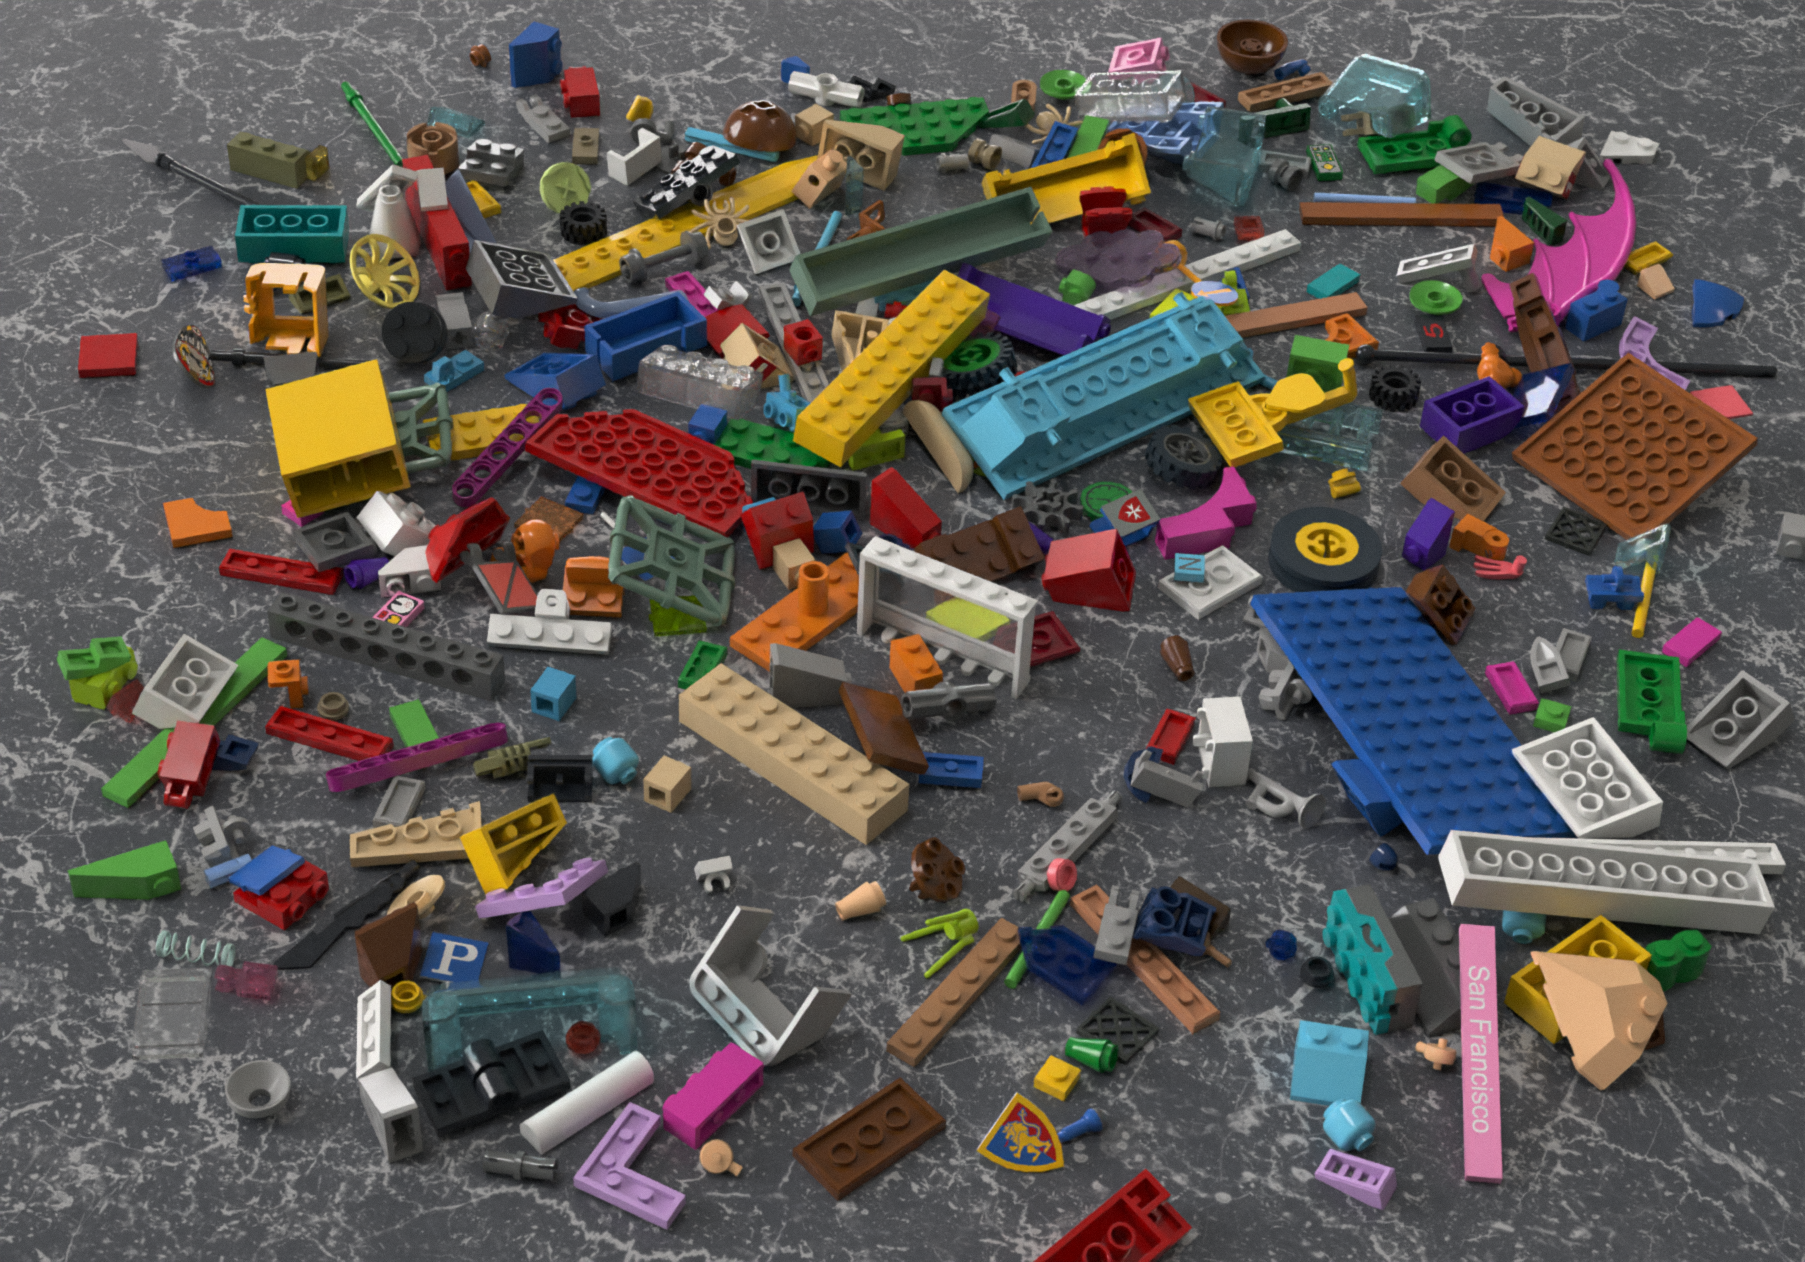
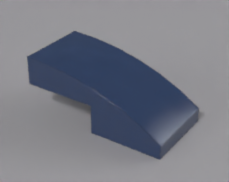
M228 734L226 740H221L212 769L222 771L246 770L259 748V743Z

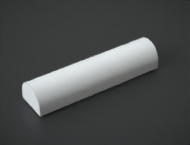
M637 1051L632 1052L520 1124V1133L541 1155L654 1083V1074L650 1064L641 1053Z

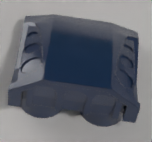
M1162 886L1159 889L1152 887L1138 913L1132 937L1165 949L1187 953L1191 956H1202L1206 949L1204 943L1211 919L1216 912V907L1188 893H1178L1168 886Z

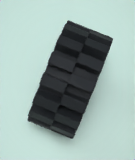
M579 201L578 205L573 202L571 207L566 205L564 210L560 211L561 236H564L566 241L570 240L571 244L578 242V245H583V242H587V245H590L592 241L597 242L600 238L604 239L605 234H607V214L603 207L600 208L599 204L593 206V202L588 201V204H584V201Z
M1384 365L1381 369L1377 368L1372 375L1369 390L1370 400L1374 401L1376 406L1382 405L1381 409L1386 410L1387 407L1391 408L1390 412H1395L1396 409L1404 412L1405 408L1410 410L1412 406L1415 407L1417 404L1421 379L1418 378L1419 375L1417 373L1412 374L1413 370L1410 368L1404 370V366L1401 365L1399 368H1395V365H1390V368Z

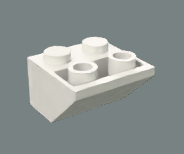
M376 491L356 517L380 549L393 556L398 555L404 548L428 545L430 542L428 535L436 526L423 515L425 511L416 503L410 502L408 504L393 493L387 495L380 491Z

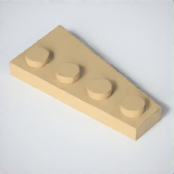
M480 801L470 803L469 809L455 812L454 808L440 811L441 816L426 820H423L421 816L409 819L408 823L399 827L389 824L350 834L351 867L408 863L411 860L428 862L469 858L460 840V836L482 826Z

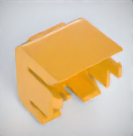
M259 263L252 265L245 278L246 295L243 296L244 302L249 304L244 306V311L248 314H253L248 324L250 344L263 341L266 337H269L266 350H288L287 355L301 353L306 339L311 338L307 351L317 352L318 357H321L329 336L325 268L320 265ZM300 282H304L303 289L312 293L314 317L275 315L273 287L283 288V294H296Z

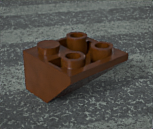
M1443 564L1415 574L1406 593L1440 634L1451 645L1457 644L1476 609L1471 599L1465 595L1454 576L1449 573Z
M415 902L398 908L392 913L372 923H368L355 931L360 976L369 987H372L381 980L389 984L392 991L393 987L401 981H413L422 953L418 905Z

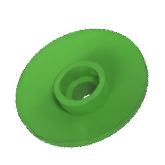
M1054 70L1041 77L1040 88L1051 97L1063 100L1073 99L1087 92L1088 81L1083 75L1074 71Z
M1428 280L1419 282L1411 288L1409 293L1411 303L1419 310L1430 314H1450L1457 311L1462 304L1461 293L1454 286L1441 281Z

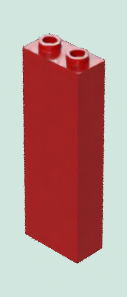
M428 155L402 159L403 168L416 172L421 169L434 168ZM416 180L405 191L406 201L445 289L451 290L472 286V279L466 270L470 256L469 241L448 197V209L421 211Z

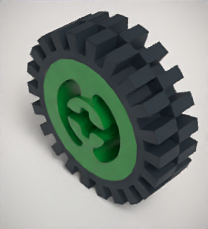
M978 332L976 337H972L969 334L944 360L943 377H946L947 389H952L953 399L958 395V399L963 400L966 395L970 397L1005 382L999 375L1004 368L1009 367L1010 371L1016 374L1018 366L1011 341L1009 342L1007 337L1003 338L1001 334L994 336L993 332H988L986 336L983 335V332Z

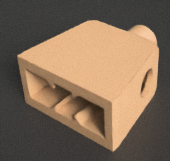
M829 150L808 166L792 192L810 209L840 187L849 169V165L843 160V156L839 151ZM818 179H819V185H818V186L812 185L813 182L816 184V182H817Z

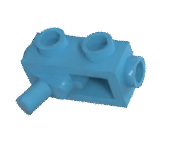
M790 374L778 375L780 392H767L766 403L763 408L764 415L767 419L773 418L775 423L780 424L782 427H789V431L795 432L797 416L811 402L796 395V391H791Z

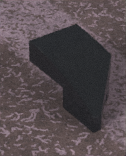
M855 75L848 82L863 86L864 97L862 102H869L894 94L897 87L880 78H877L875 83L872 84Z

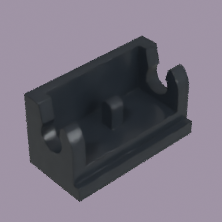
M528 755V802L537 801L551 794L555 795L557 802H592V755Z

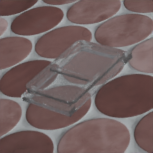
M212 968L143 970L140 977L132 1037V1060L202 1058L204 1056L213 974Z

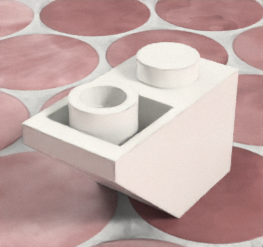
M428 545L404 548L378 571L381 598L394 596L398 591L413 594L441 590L440 581L436 583L431 578L425 554Z

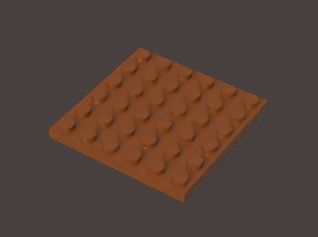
M1627 353L1512 452V459L1593 517L1603 521L1610 529L1640 549L1755 448L1758 438L1647 364Z

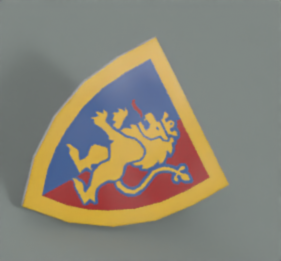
M1018 1092L1012 1097L976 1150L989 1160L1005 1168L1022 1172H1045L1064 1167L1062 1146L1054 1126L1042 1110Z

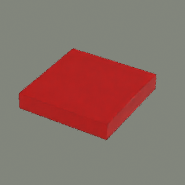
M137 333L81 336L78 363L79 378L136 375Z

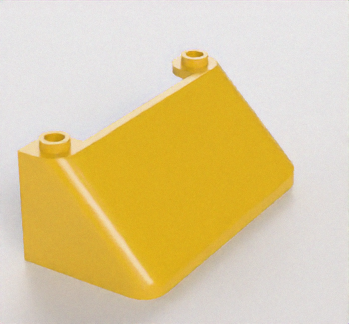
M1135 133L1122 136L1121 140L1115 141V145L1114 141H1109L1103 149L1019 172L1010 173V169L1004 170L1002 175L998 173V170L985 174L981 183L986 199L1031 187L1041 206L1037 214L1043 211L1048 223L1082 215V207L1079 202L1080 191L1090 190L1091 187L1103 188V186H1114V188H1123L1127 193L1124 203L1130 202L1131 205L1145 202V197L1151 194Z

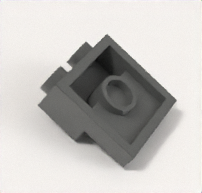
M479 139L467 149V159L458 167V170H460L464 179L506 187L524 168V149L513 144L500 145L487 139Z
M348 512L293 530L294 540L318 572L329 570L339 565L345 567L352 560L374 558V554H377L374 540L365 535L359 521L355 522Z

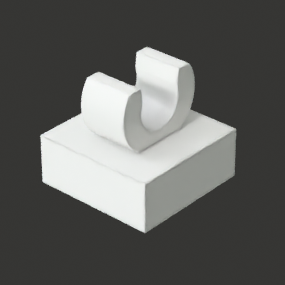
M730 856L699 861L694 868L697 881L705 880L704 890L707 894L713 891L711 881L714 879L722 882L724 891L728 890L730 879L727 875L733 869Z

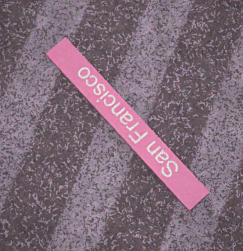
M1461 924L1459 927L1465 1181L1500 1184L1503 1177L1495 926Z

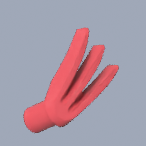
M1476 555L1474 558L1476 562H1474L1473 567L1478 569L1475 572V575L1478 577L1497 580L1515 579L1523 574L1527 559L1519 555L1513 563Z

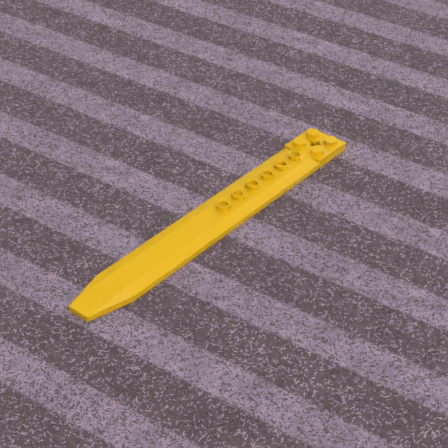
M818 155L783 163L713 193L709 206L712 210L713 202L716 201V207L722 210L724 209V200H726L730 211L729 198L733 197L735 202L734 214L742 210L746 205L750 206L747 212L735 219L750 220L799 199L792 192L793 188L808 166L817 160ZM818 179V181L816 182V184L813 182L812 185L818 186V185H819V179ZM688 203L674 209L660 220L654 217L556 258L554 262L573 292L582 287L589 289L622 275L619 259L627 255L630 249H637L642 257L645 258L681 246L680 236L682 232H690L694 227L708 221L695 216L692 210L707 216L709 215L705 205L697 206ZM710 226L704 227L698 231L701 232L705 237L707 229Z

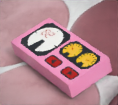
M398 591L372 618L407 627L425 609L424 601Z

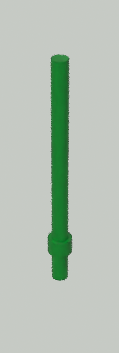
M348 81L343 82L341 89L346 94V100L350 106L355 107L396 166L403 167V158L363 103L362 95Z

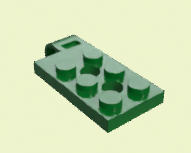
M1450 115L1444 120L1430 121L1428 130L1358 138L1357 147L1374 174H1385L1387 172L1409 171L1421 168L1429 169L1441 166V164L1435 161L1437 151L1466 146L1470 142L1472 134L1460 116Z
M1619 649L1616 658L1618 731L1649 735V748L1651 751L1682 755L1686 745L1687 725L1685 724V711H1682L1679 657ZM1643 676L1651 677L1652 680H1647ZM1643 697H1650L1653 701H1648Z

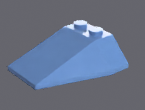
M1201 101L1128 109L1109 126L1107 133L1115 129L1128 128L1144 139L1147 146V154L1172 163L1184 164L1185 166L1196 165L1218 140L1224 103Z

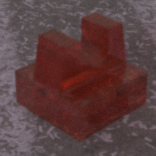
M138 679L134 680L112 695L106 708L113 716L117 714L127 723L131 722L136 715L132 713L130 707L136 705L144 689L143 685Z

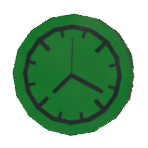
M1097 482L1089 485L1083 490L1080 497L1083 515L1089 516L1090 521L1104 517L1100 511L1103 505L1128 495L1132 491L1126 486L1114 482Z

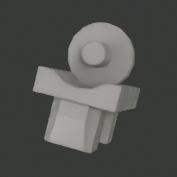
M1289 661L1285 670L1271 671L1268 681L1270 689L1261 690L1259 701L1263 710H1275L1277 720H1286L1294 704L1307 703L1314 694L1305 681L1298 677L1295 667Z
M213 805L205 809L207 820L194 826L193 829L203 846L214 840L216 841L201 850L206 862L213 867L240 857L234 842L242 844L250 834L251 827L248 820L243 817H236V815H230L227 821L219 819Z

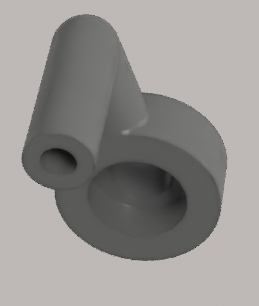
M641 118L633 123L631 136L639 144L638 130L644 128L659 136L660 142L670 144L673 141L675 124L672 121H666L664 132L657 130L653 121Z

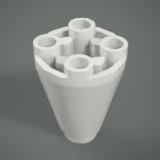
M393 184L384 185L380 188L377 195L369 235L379 234L387 236L404 247L410 256H415L419 253L421 237L406 198L399 186ZM377 242L381 260L387 250V244ZM394 250L390 260L402 257V255Z

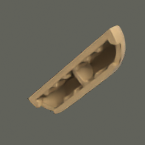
M921 400L908 402L902 411L956 492L958 494L963 492L970 484L974 473L970 454L934 405Z

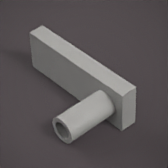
M1470 244L1402 260L1397 272L1399 283L1402 284L1459 271L1468 292L1477 291L1481 287V282L1474 267L1478 254L1475 244Z

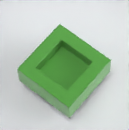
M1541 698L1533 727L1554 733L1565 729L1572 706Z

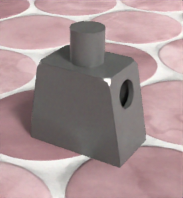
M317 352L264 357L266 379L269 388L320 375Z

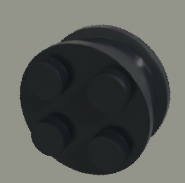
M401 303L389 311L382 324V339L386 349L392 356L403 362H428L441 353L447 341L448 331L443 316L437 309L425 303Z

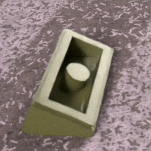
M340 274L325 278L327 306L351 298ZM303 286L298 287L296 294H289L290 302L301 315L313 311L312 293L303 289Z

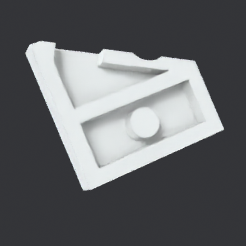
M1611 131L1599 159L1602 163L1606 159H1621V164H1652L1658 151L1659 143L1653 142L1648 138H1638L1624 132Z

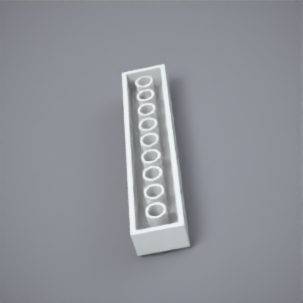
M1458 830L1450 831L1438 857L1452 906L1591 919L1602 915L1607 920L1752 934L1761 933L1775 909L1757 860Z

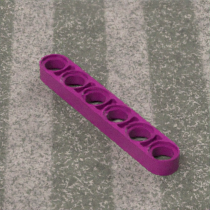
M554 388L542 389L454 482L452 485V499L454 503L461 507H470L488 491L525 451L526 441L556 414L561 412L562 394L560 391ZM547 398H553L557 403L548 406L542 401ZM537 416L541 420L538 423L532 424L527 422L526 418ZM521 434L524 436V439L515 442L510 440L509 436ZM496 452H504L507 454V457L497 460L492 455ZM479 470H486L490 475L486 478H479L475 473ZM468 488L473 493L470 496L463 497L458 494V491Z
M499 722L486 724L331 769L326 773L329 791L342 792L504 745L509 741L506 725Z

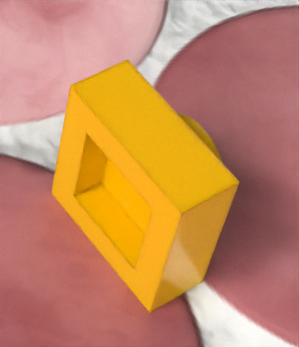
M1050 1055L1035 1076L1033 1087L1065 1101L1079 1081L1081 1069Z

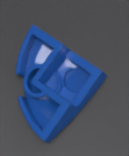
M1694 280L1692 287L1694 300L1692 308L1693 327L1707 328L1724 325L1728 316L1733 314L1732 319H1735L1740 314L1744 303V297L1713 282Z

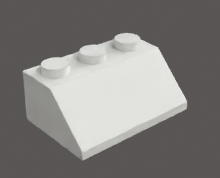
M183 634L143 689L132 713L159 729L174 728L177 720L199 723L236 671L238 664Z

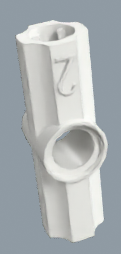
M793 71L788 83V91L790 93L815 98L816 103L822 106H831L837 103L860 108L864 97L863 86L838 81L837 77L830 73L814 76Z

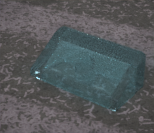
M444 106L431 107L427 124L430 126H435V122L448 124L456 130L457 135L465 138L472 137L485 125L483 119Z
M851 156L847 157L846 216L862 211L863 168Z

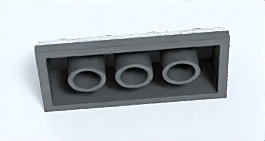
M752 460L751 499L755 503L772 497L777 500L804 492L812 515L852 510L856 520L865 521L870 499V476L867 473Z
M1434 898L1404 905L1389 918V921L1423 983L1415 1016L1428 1037L1461 1029L1459 936Z

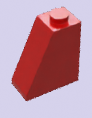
M891 467L872 480L870 525L885 534L895 535L902 539L903 543L910 545L911 548H916L921 542L941 535V519L896 469Z

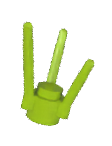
M964 908L956 913L928 919L925 924L929 927L901 936V941L906 942L944 929L946 935L951 940H959L955 946L925 972V978H930L962 948L974 942L972 935L978 932L979 925L976 916L970 909Z

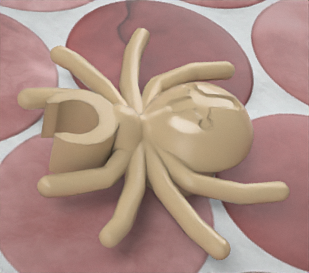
M1046 104V107L1052 112L1045 111L1036 117L1039 129L1034 128L1030 124L1025 125V127L1043 136L1041 139L1032 141L1033 144H1040L1045 141L1055 121L1072 127L1082 125L1083 121L1068 123L1071 107H1067V114L1063 121L1057 109L1050 104Z
M733 197L729 198L730 211L726 200L723 203L724 209H718L716 201H714L711 210L709 201L705 199L704 205L709 216L696 210H692V213L708 221L690 230V233L710 226L705 236L708 250L711 248L710 235L712 230L714 239L718 244L730 246L734 244L738 237L737 223L748 221L735 218L747 212L750 208L749 205H746L742 210L734 214L735 202Z

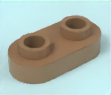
M1029 80L1014 82L1012 85L1011 103L1027 98L1034 111L1037 91L1036 84Z

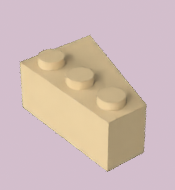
M835 310L831 336L842 371L888 326V319Z

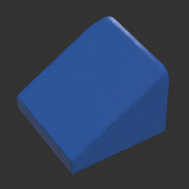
M797 56L784 59L781 62V80L789 83L793 71L810 74V67Z

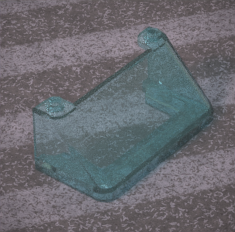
M601 967L433 985L424 993L422 1003V1021L428 1072L446 1066L448 1060L454 1055L456 1058L462 1056L460 1017L597 1003L601 1043L608 1042V1039L614 1041L619 1047L620 1054H629L637 1051L634 985L628 974L618 967Z

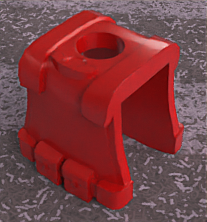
M1103 186V188L1091 187L1090 190L1080 191L1079 202L1081 203L1083 214L1082 231L1088 249L1102 246H1124L1126 228L1129 221L1132 220L1133 212L1131 208L1122 207L1126 200L1127 193L1125 189Z

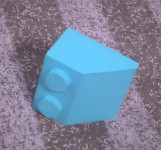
M1300 1020L1294 1050L1290 1100L1327 1106L1341 1098L1345 1100L1355 1099L1361 1103L1369 1031Z

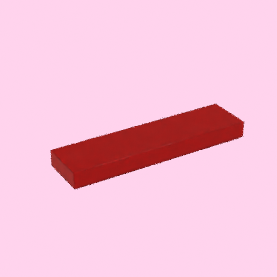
M229 548L219 566L220 576L334 595L343 577V568L334 567L318 572L311 562Z
M279 706L265 726L266 734L357 761L389 753L394 747L393 738L283 706Z

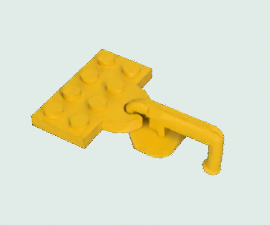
M1345 358L1339 362L1338 369L1343 373L1344 386L1325 393L1312 376L1300 373L1279 380L1270 394L1259 393L1249 396L1240 382L1237 381L1189 398L1188 406L1229 466H1242L1284 450L1283 441L1277 432L1282 430L1287 424L1352 402L1357 396L1354 361L1351 358Z

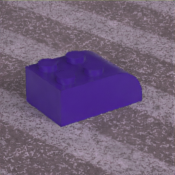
M1488 376L1425 400L1419 427L1436 442L1444 435L1465 454L1498 441L1509 434L1520 421L1525 406Z

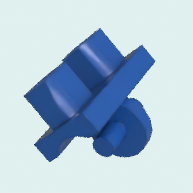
M1614 566L1611 574L1586 575L1585 584L1590 608L1603 609L1606 607L1607 602H1616L1617 607L1621 610H1632L1635 602H1643L1644 593L1641 591L1639 576L1624 575L1621 566Z

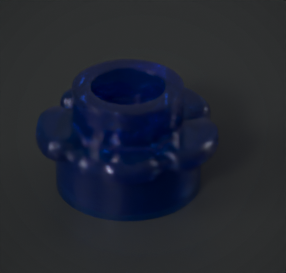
M1285 930L1274 931L1265 942V946L1269 948L1271 956L1278 960L1294 957L1298 949L1296 945L1297 938Z

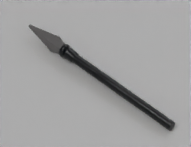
M127 139L122 140L147 163H153L158 167L173 171L238 205H261L176 162L175 159L166 153L160 152L156 146Z

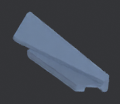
M456 170L445 182L446 195L469 241V251L471 252L474 240L497 244L460 170Z

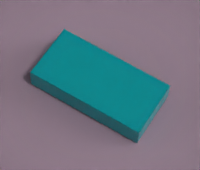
M1339 263L1309 283L1306 292L1318 299L1338 296L1357 284L1360 280V274Z

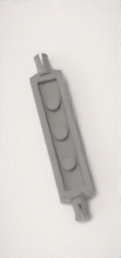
M1113 790L1102 801L1090 798L1018 870L1019 882L1022 884L1013 891V896L1016 900L1024 901L1035 890L1045 892L1050 887L1047 881V872L1051 862L1057 858L1069 859L1075 862L1118 818V811L1115 806L1123 799L1118 791Z

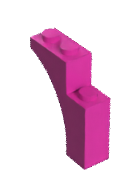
M1235 467L1224 468L1221 486L1209 501L1190 512L1162 518L1157 524L1155 542L1164 559L1175 558V553L1200 554L1211 552L1222 545L1229 549L1231 537L1235 534V527L1252 524L1253 512H1256L1257 509L1255 497L1250 495L1244 478L1239 476Z

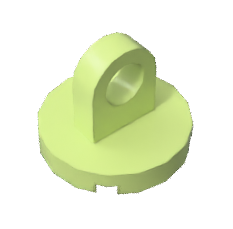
M561 162L552 165L544 172L540 180V194L543 202L552 211L560 213L566 205L571 207L573 202L578 205L579 201H584V204H587L589 200L588 197L591 192L589 177L578 165Z

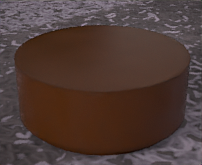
M897 93L886 97L887 106L912 103L910 93Z

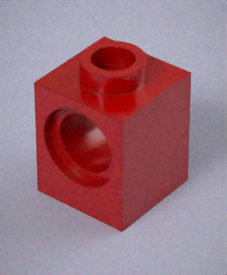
M809 319L784 326L783 348L796 365L800 366L822 359L823 337Z

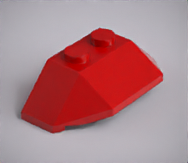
M493 497L467 508L458 515H451L446 523L441 526L438 524L431 530L428 535L430 542L425 550L431 578L434 582L438 583L465 564L461 561L459 555L462 551L470 553V550L467 548L468 544H478L483 552L501 539L510 521V517Z

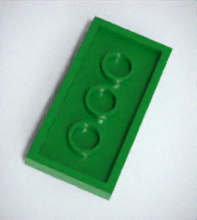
M735 417L730 419L714 444L732 453L734 465L751 469L752 460L828 468L831 463L793 441V432Z

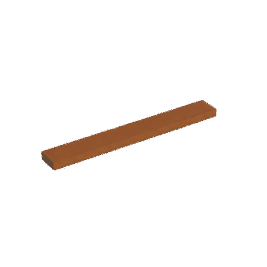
M1300 202L1299 213L1303 225L1496 226L1497 217H1504L1500 204Z

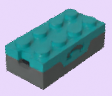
M1368 884L1333 891L1331 904L1327 907L1328 919L1326 928L1322 931L1323 940L1326 947H1330L1335 956L1338 971L1344 973L1348 981L1350 995L1356 997L1364 1022L1369 1023L1375 1035L1412 1028L1423 983L1374 890Z

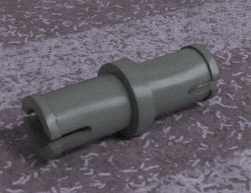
M487 1149L484 1154V1158L497 1162L483 1161V1172L513 1175L514 1179L517 1180L529 1177L552 1182L556 1180L558 1174L554 1173L553 1170H548H558V1158L529 1156L527 1151H518L517 1154L492 1151L491 1149Z

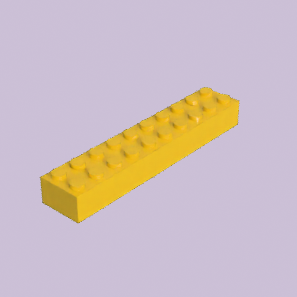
M943 270L797 416L793 441L841 467L911 395L912 378H927L933 357L943 358L944 361L985 318L990 293Z

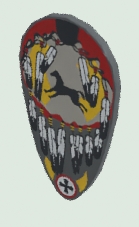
M186 325L179 330L173 341L172 352L174 357L172 361L180 367L192 382L199 387L209 389L215 384V371L213 362L210 359L208 345L201 331L195 325Z

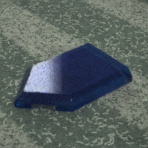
M1064 925L1050 926L1049 929H1032V927H1018L1017 929L1027 969L1082 1006H1085L1118 964L1093 958L1096 946Z

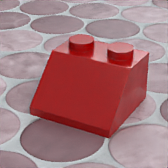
M804 492L749 508L741 514L759 570L773 566V546L800 538L809 552H814L813 517Z

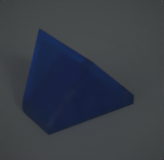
M530 910L519 913L506 923L509 968L550 977L561 975L560 953Z

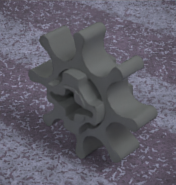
M1056 479L1050 480V487L1036 488L1031 481H1027L1025 496L1018 494L1012 496L1011 508L1014 509L1021 506L1027 520L1038 526L1044 533L1047 527H1058L1063 534H1068L1070 519L1081 521L1083 517V506L1075 505L1077 504L1078 490L1072 489L1066 493L1059 489L1056 490Z

